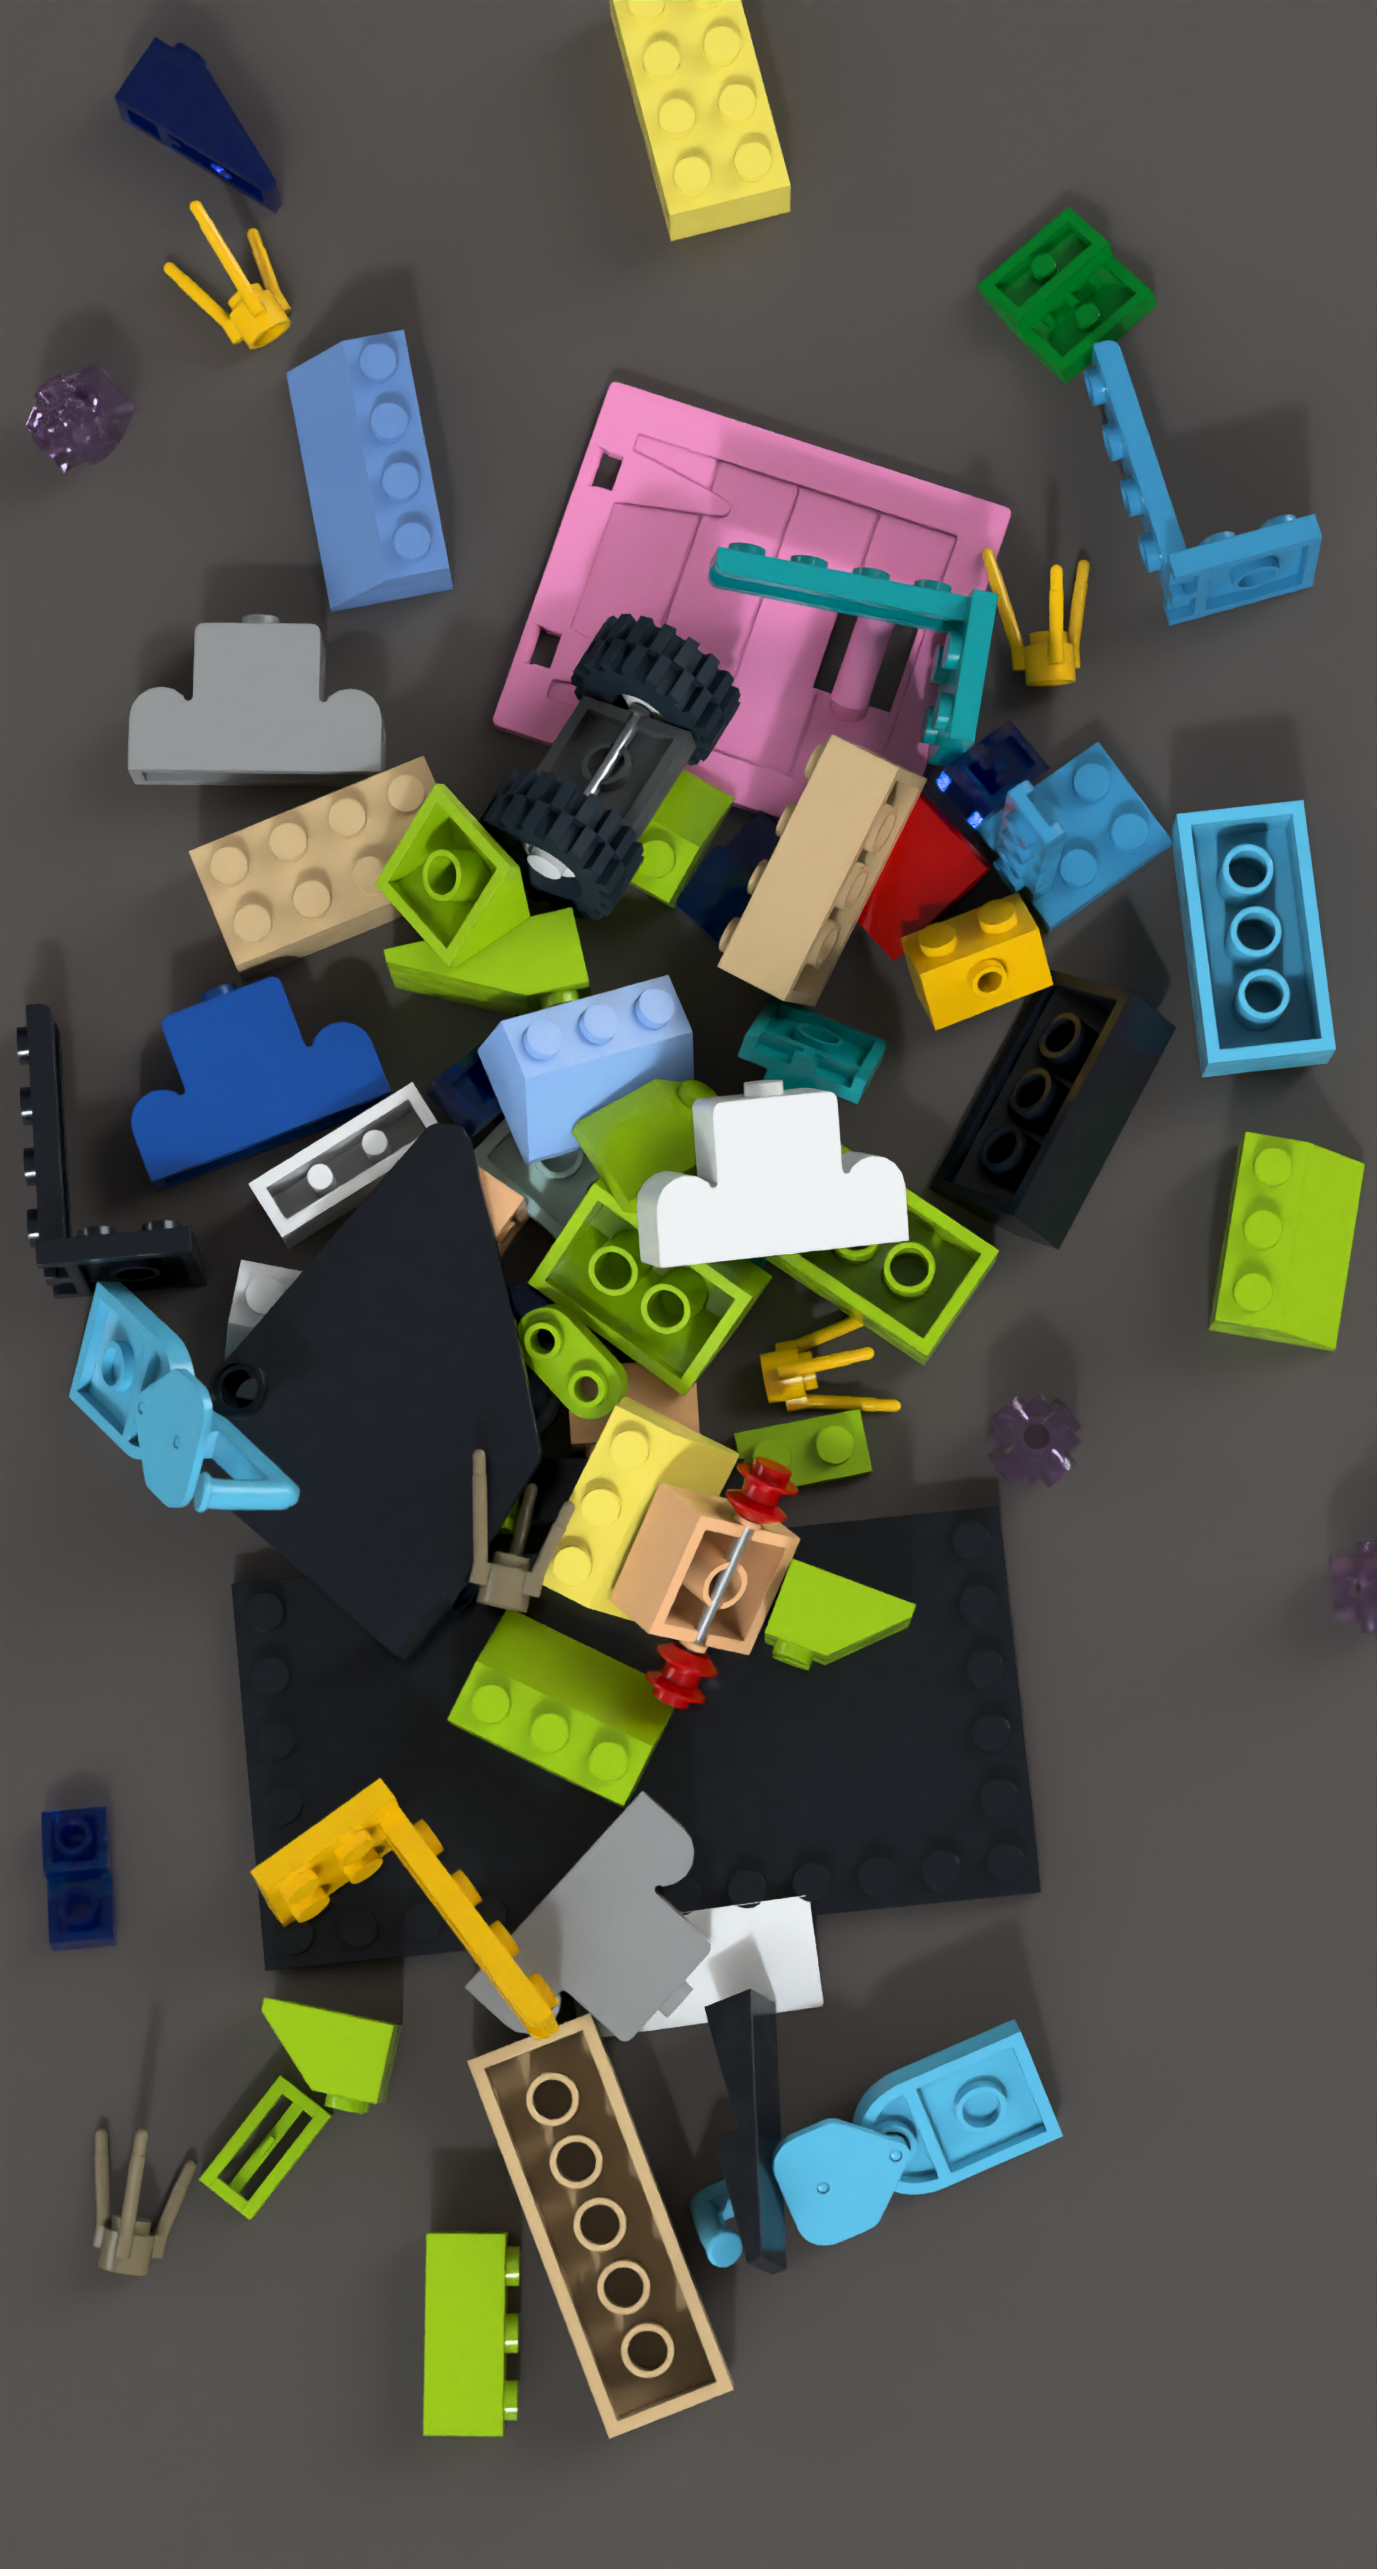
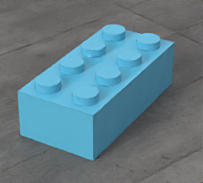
M1304 800L1176 814L1170 833L1171 840L1173 841L1172 849L1201 1078L1327 1064L1336 1050Z

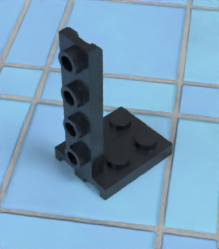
M44 1004L26 1005L27 1026L17 1027V1049L20 1064H29L30 1087L20 1088V1106L24 1125H33L34 1147L24 1148L23 1161L27 1186H36L37 1208L27 1210V1229L30 1246L36 1249V1265L38 1269L43 1268L44 1280L47 1286H53L54 1299L94 1296L97 1281H118L131 1292L207 1285L205 1260L190 1226L181 1227V1224L177 1221H151L142 1225V1231L116 1233V1229L109 1226H91L80 1229L77 1232L78 1236L73 1237L61 1032L54 1022L53 1014L48 1006Z

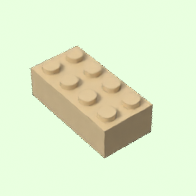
M831 734L826 745L820 743L811 754L804 771V777L809 779L798 803L795 801L790 802L778 821L775 833L776 836L780 837V840L770 860L763 859L755 868L747 887V893L752 895L742 917H734L726 927L719 943V951L723 952V955L717 966L782 1001L814 1007L928 780L861 745Z
M424 756L189 851L243 982L403 917L374 883L436 784Z

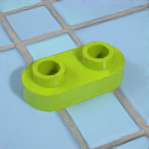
M546 1304L530 1311L521 1319L517 1328L525 1362L573 1414L585 1419L602 1418L611 1413L615 1405L623 1397H626L628 1377L624 1367L572 1310L559 1304ZM540 1329H546L554 1336L555 1345L552 1350H546L539 1344L538 1333ZM583 1377H590L596 1381L599 1389L596 1398L588 1397L583 1392L581 1387Z

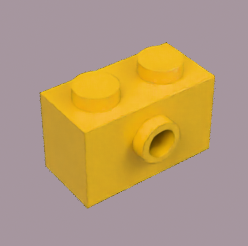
M1018 892L1001 899L989 901L981 907L948 920L930 924L922 930L900 938L915 993L935 1031L1053 985L1039 928Z

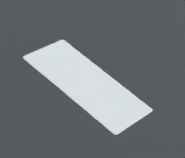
M804 1896L761 1901L759 1905L749 1909L738 1907V1905L690 1911L692 1913L684 1915L708 1937L711 1944L710 1952L685 1980L693 1988L685 2000L668 2018L658 2010L639 2032L708 2023L705 2006L748 1989H753L775 2002L776 2013L821 2007L824 2001L810 1902L799 1898ZM574 1999L577 2018L590 2013ZM595 2018L602 2037L615 2036Z

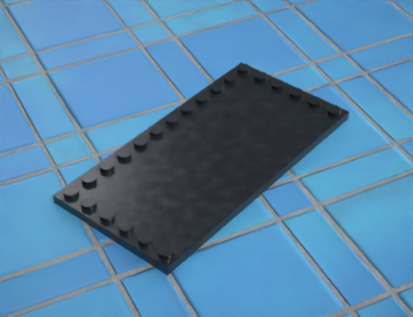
M999 1506L786 1527L801 1539L792 1559L916 1604L908 1628L827 1665L812 1661L809 1671L791 1666L773 1658L774 1646L765 1643V1630L786 1577V1571L749 1655L708 1646L706 1653L718 1669V1674L716 1677H702L698 1684V1687L707 1697L706 1701L701 1704L690 1702L687 1709L675 1707L627 1805L628 1807L639 1793L644 1790L673 1816L692 1837L694 1858L687 1875L675 1884L667 1886L657 1885L655 1887L656 1890L683 1915L692 1913L690 1911L738 1905V1907L749 1909L756 1907L761 1901L803 1896L799 1898L810 1902L812 1916L1040 1893L1041 1887ZM539 1553L523 1554V1557L532 1560L530 1571ZM492 1557L488 1558V1563L492 1562ZM307 1576L231 1584L256 1867L381 1778L396 1798L399 1808L413 1825L420 1819H423L436 1835L445 1850L436 1857L447 1872L452 1875L460 1869L470 1880L482 1898V1902L474 1908L486 1924L490 1926L499 1920L511 1935L625 1810L452 1725L447 1720L476 1660L507 1609L476 1602V1596L457 1612L450 1610L409 1660L405 1662L380 1643ZM542 1585L540 1598L530 1597L527 1613L519 1612L644 1674L649 1670H662L666 1662L657 1652L658 1645L680 1641L649 1634L635 1621L587 1608ZM393 1850L382 1857V1865L370 1877L357 1884H352L348 1881L328 1896L330 1898L328 1905L315 1917L302 1923L294 1920L285 1928L269 1908L258 1887L265 1971L467 1951V1949Z

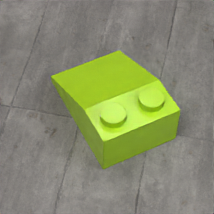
M572 907L530 916V918L457 967H448L425 940L383 949L395 988L515 1017L591 996L589 979Z

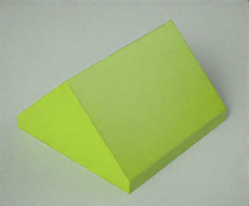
M435 784L374 884L448 967H457L530 918L520 867L445 784Z

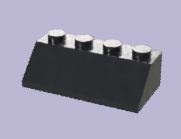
M1050 970L1053 985L1032 994L929 1189L1016 1236L1059 1250L1176 1027L1132 991Z

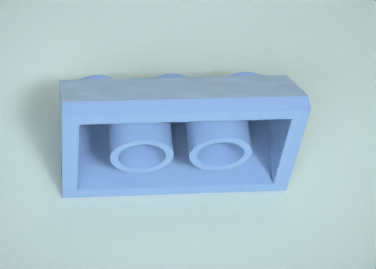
M669 975L503 1020L477 1050L525 1165L582 1149L571 1133L576 1122L652 1080L663 1079L677 1082L694 1080L693 1031Z

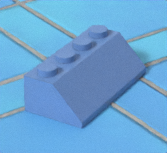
M404 329L341 341L286 372L331 612L454 589Z

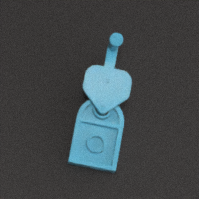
M97 1281L69 1398L128 1456L134 1459H142L144 1478L148 1489L164 1505L170 1508L185 1507L194 1495V1507L200 1513L204 1512L207 1508L220 1510H283L297 1504L300 1488L228 1419L213 1411L210 1394L207 1388L195 1377L189 1352L179 1336L121 1282ZM203 1458H212L234 1480L211 1478L207 1472L200 1474Z
M1015 2019L893 2071L879 2079L861 2098L854 2112L852 2123L836 2118H828L788 2135L774 2150L772 2169L800 2234L813 2244L827 2246L837 2244L875 2227L879 2223L894 2192L919 2195L938 2191L1063 2137V2134L1022 2033ZM722 2180L699 2191L692 2197L689 2203L690 2214L699 2239L706 2249L709 2261L717 2267H727L735 2263L743 2249L740 2235L732 2229H727L725 2220L734 2217V2212L726 2182Z

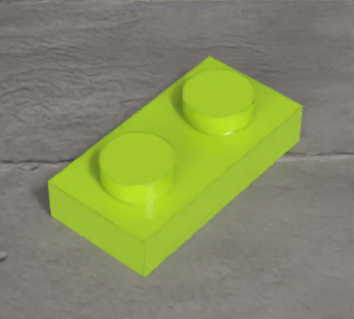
M860 1409L734 1433L737 1453L740 1454L738 1459H744V1463L753 1464L756 1457L773 1460L792 1472L789 1481L798 1488L872 1474Z

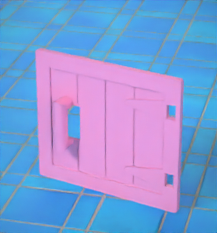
M612 382L608 388L493 716L494 727L497 730L551 747L580 702L574 693L577 687L571 684V677L575 667L602 625L613 615L618 619L621 614H631L636 621L642 615L652 618L656 627L662 628L665 623L677 629L676 635L685 641L688 637H691L700 643L698 650L704 655L712 653L720 661L717 668L729 671L734 678L731 686L739 688L741 696L738 701L741 702L740 706L708 758L704 762L700 760L697 765L686 763L683 768L734 797L736 800L732 806L779 821L783 811L790 802L795 801L798 803L809 779L804 777L807 762L820 743L827 744L831 734L861 745L924 776L927 767L929 744L920 742L921 727L927 706H934L938 695L939 683L930 681L931 666L938 644H945L947 634L918 629L891 711L880 710L869 706L895 624L863 617L857 618L831 694L813 687L839 613L717 589L708 581L709 564L718 547L728 548L730 543L742 542L764 548L766 556L790 561L793 555L815 556L826 560L829 569L852 573V570L857 567L875 568L887 572L890 575L889 581L914 585L916 580H935L950 585L952 587L951 593L968 596L973 589L987 590L989 579L982 558V551L985 548H991L997 560L1011 518V510L996 503L632 386ZM603 453L622 461L612 491L598 486L592 487ZM541 630L560 638L550 669L530 664Z

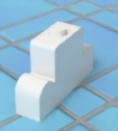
M783 1080L745 1082L744 1094L697 1099L692 1107L697 1177L674 1171H663L654 1174L644 1182L637 1199L640 1259L643 1263L659 1268L909 1241L906 1187L903 1174L896 1164L885 1157L850 1151L841 1154L838 1100L836 1095L829 1091L812 1088L783 1090Z

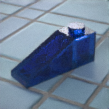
M155 37L114 96L121 119L276 214L282 205L277 181L206 68V61L196 51L182 43L177 42L172 47Z

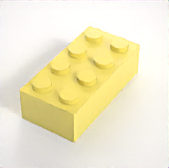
M610 0V14L670 240L674 241L790 212L791 184L741 0Z

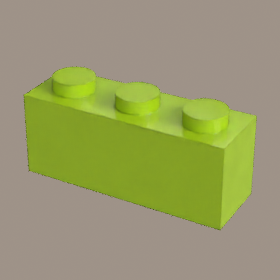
M429 2231L426 2233L423 2436H503L506 2431V2420H518L519 2382L518 2380H506L507 2353H519L520 2317L519 2313H507L508 2286H520L521 2253L520 2246H508V2231Z

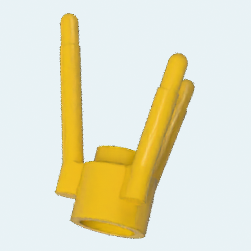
M193 200L190 203V210L238 290L228 301L232 312L229 315L174 263L167 262L164 264V271L187 295L223 327L233 345L244 340L250 349L263 347L281 336L290 327L291 321L286 314L292 308L280 291L260 234L257 229L251 228L247 232V237L265 290L262 289L259 283H249L201 202Z
M985 548L982 551V558L992 592L998 594L997 607L1011 648L1012 671H1025L1027 686H1058L1076 682L1075 669L1081 668L1079 646L1088 589L1089 562L1081 560L1077 565L1068 631H1063V569L1058 564L1051 567L1049 631L1030 633V645L1025 646L994 552L991 548Z
M851 1316L800 1338L775 1343L776 1351L760 1354L768 1402L771 1404L785 1401L787 1412L804 1409L846 1411L860 1409V1411L898 1412L901 1408V1403L895 1399L807 1394V1390L818 1389L816 1372L851 1365L852 1363L873 1358L874 1350L871 1347L847 1350L813 1358L812 1351L803 1352L864 1326Z

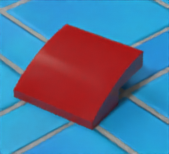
M921 792L857 922L887 955L895 961L905 955L900 940L901 937L922 930L926 926L935 923L942 914L954 909L992 866L931 800Z

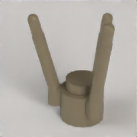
M477 1449L473 1452V1564L469 1582L479 1585L476 1602L527 1613L530 1597L540 1598L544 1576L567 1529L566 1527L575 1506L571 1501L564 1502L530 1571L532 1560L523 1557L533 1517L538 1487L533 1483L528 1484L524 1491L522 1504L520 1505L509 1554L494 1551L492 1562L488 1563L486 1454L482 1449Z
M98 2128L95 2131L96 2227L92 2246L100 2248L97 2267L111 2272L136 2276H146L149 2274L151 2258H164L167 2236L197 2168L196 2163L192 2160L184 2164L153 2233L150 2232L152 2221L136 2216L148 2140V2132L145 2129H138L135 2133L122 2214H113L112 2222L110 2213L108 2133L104 2128Z

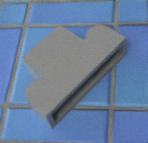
M265 614L244 616L242 623L204 622L196 626L194 633L192 699L185 700L184 696L176 690L161 686L146 690L132 704L129 715L128 771L135 785L347 787L385 771L386 732L383 718L374 698L362 690L352 688L339 690L329 696L327 701L324 702L326 649L321 631L317 625L311 623H280L278 617Z
M644 1790L639 1793L511 1934V1937L521 1951L513 1960L526 1977L537 1971L558 1999L560 2004L552 2009L555 2018L561 2008L563 1996L561 1991H567L612 2034L625 2042L631 2040L658 2010L666 2018L676 2010L693 1990L685 1980L706 1958L711 1948L708 1937L655 1888L657 1885L667 1886L675 1884L687 1875L693 1864L694 1846L692 1837L687 1830ZM480 1969L465 1985V1988L506 2026L516 2032L529 2034Z

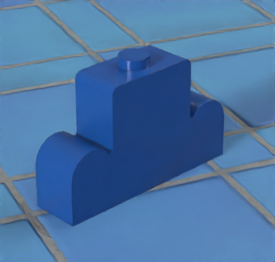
M271 976L238 989L234 983L216 986L199 996L201 1003L169 1014L163 1018L161 1026L184 1085L185 1093L178 1095L174 1091L165 1089L151 1091L143 1096L133 1108L131 1125L150 1180L157 1191L161 1192L351 1120L392 1095V1092L370 1037L365 1030L356 1024L344 1021L331 1023L319 1031L313 1040L312 1046H306L284 987L277 977Z

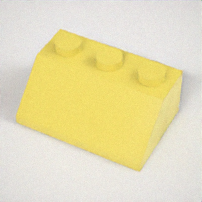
M627 1396L623 1397L615 1405L568 1500L574 1504L575 1509L544 1576L543 1585L587 1608L633 1621L612 1603L609 1598L659 1484L664 1483L720 1496L740 1454Z

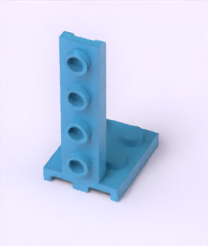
M1112 340L1093 344L1091 368L1084 370L1087 394L1093 407L1102 404L1108 424L1102 425L1105 449L1111 462L1121 461L1126 479L1120 481L1123 504L1129 517L1139 516L1144 535L1138 536L1141 559L1147 573L1157 571L1163 590L1162 606L1168 625H1176L1313 587L1322 534L1315 514L1296 518L1294 515H1281L1268 520L1260 529L1235 535L1234 532L1230 531L1216 533L1205 538L1199 546L1186 548L1121 348Z
M1096 742L1034 787L1029 780H1025L1007 792L1004 808L977 826L975 830L979 840L987 845L997 859L993 862V865L1002 881L1013 893L1021 892L1042 919V924L1048 933L1170 848L1173 842L1099 742Z

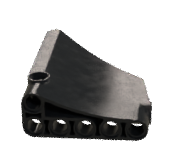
M435 1123L424 1130L233 1353L216 1369L209 1386L213 1411L228 1419L300 1488L297 1504L287 1509L230 1511L306 1575L380 1643L405 1662L409 1660L450 1610L452 1612L461 1610L478 1594L479 1585L469 1582L473 1564V1452L477 1449H482L486 1454L488 1553L493 1539L541 1464L543 1455L520 1337L487 1199L471 1139L467 1130L458 1124ZM255 1378L258 1387L255 1399L248 1406L239 1409L236 1403L238 1388L246 1380ZM203 1458L200 1474L207 1472L211 1478L234 1480L212 1458Z

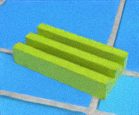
M280 2075L199 2180L247 2219L252 2220L333 2115L313 2101L305 2092L294 2086L290 2080ZM283 2095L286 2096L293 2103L229 2185L219 2178L280 2098ZM305 2111L312 2117V2120L248 2201L239 2193L302 2112Z

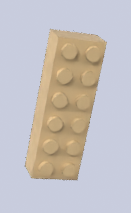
M589 2013L558 2025L560 2030L545 2040H536L530 2036L467 2062L610 2439L734 2390V2383L594 2016Z

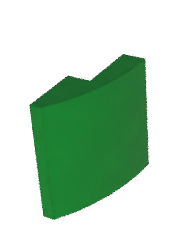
M1069 206L977 285L980 295L1005 325L1064 385L1092 362L1093 344L1106 340L1116 342L1157 306L1154 292L1113 257L1110 243Z

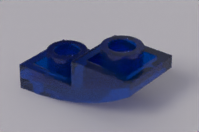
M106 1806L41 1812L43 1874L47 1881L49 1945L52 1951L117 1946L112 1853Z

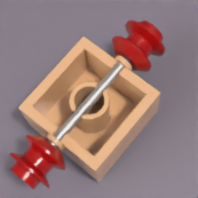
M756 1457L753 1464L739 1463L737 1469L746 1478L742 1489H728L725 1493L727 1498L660 1483L609 1598L612 1603L647 1633L680 1640L658 1645L657 1652L666 1662L662 1670H649L645 1675L646 1679L655 1686L652 1694L670 1706L687 1709L690 1702L701 1704L706 1701L707 1697L698 1687V1684L702 1677H716L718 1674V1669L706 1653L708 1646L746 1655L750 1654L801 1540L780 1523L786 1520L787 1515L778 1506L782 1495H797L799 1489L794 1483L789 1481L792 1472L773 1460Z

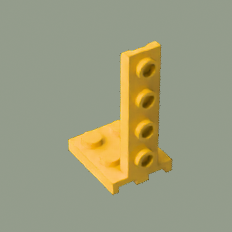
M381 1778L250 1871L269 1908L285 1928L294 1920L302 1923L315 1917L328 1905L330 1901L328 1896L348 1881L352 1884H357L370 1877L382 1865V1857L393 1850L528 2033L536 2040H545L560 2030L552 2012V2009L560 2003L553 1991L537 1971L529 1977L525 1976L513 1960L521 1951L509 1932L499 1920L490 1926L486 1924L474 1908L482 1902V1898L470 1880L460 1869L452 1875L447 1872L436 1857L445 1851L436 1835L423 1819H420L413 1825L399 1808L396 1798Z

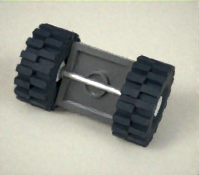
M621 614L618 619L613 615L606 620L575 667L571 677V684L577 687L574 693L580 702L537 770L534 772L532 768H522L520 773L517 770L509 772L478 819V822L520 867L524 888L529 891L527 896L538 903L541 899L549 902L551 909L555 911L572 907L575 918L585 919L588 914L593 920H598L603 915L607 917L612 912L643 862L644 857L641 855L644 849L642 843L638 842L641 835L686 763L697 765L700 760L704 762L708 758L741 703L738 701L741 696L739 688L731 686L734 678L729 671L717 668L720 661L712 653L704 655L698 650L700 643L691 637H688L685 641L676 635V628L665 623L662 628L656 627L653 619L641 615L638 621H636L631 614Z

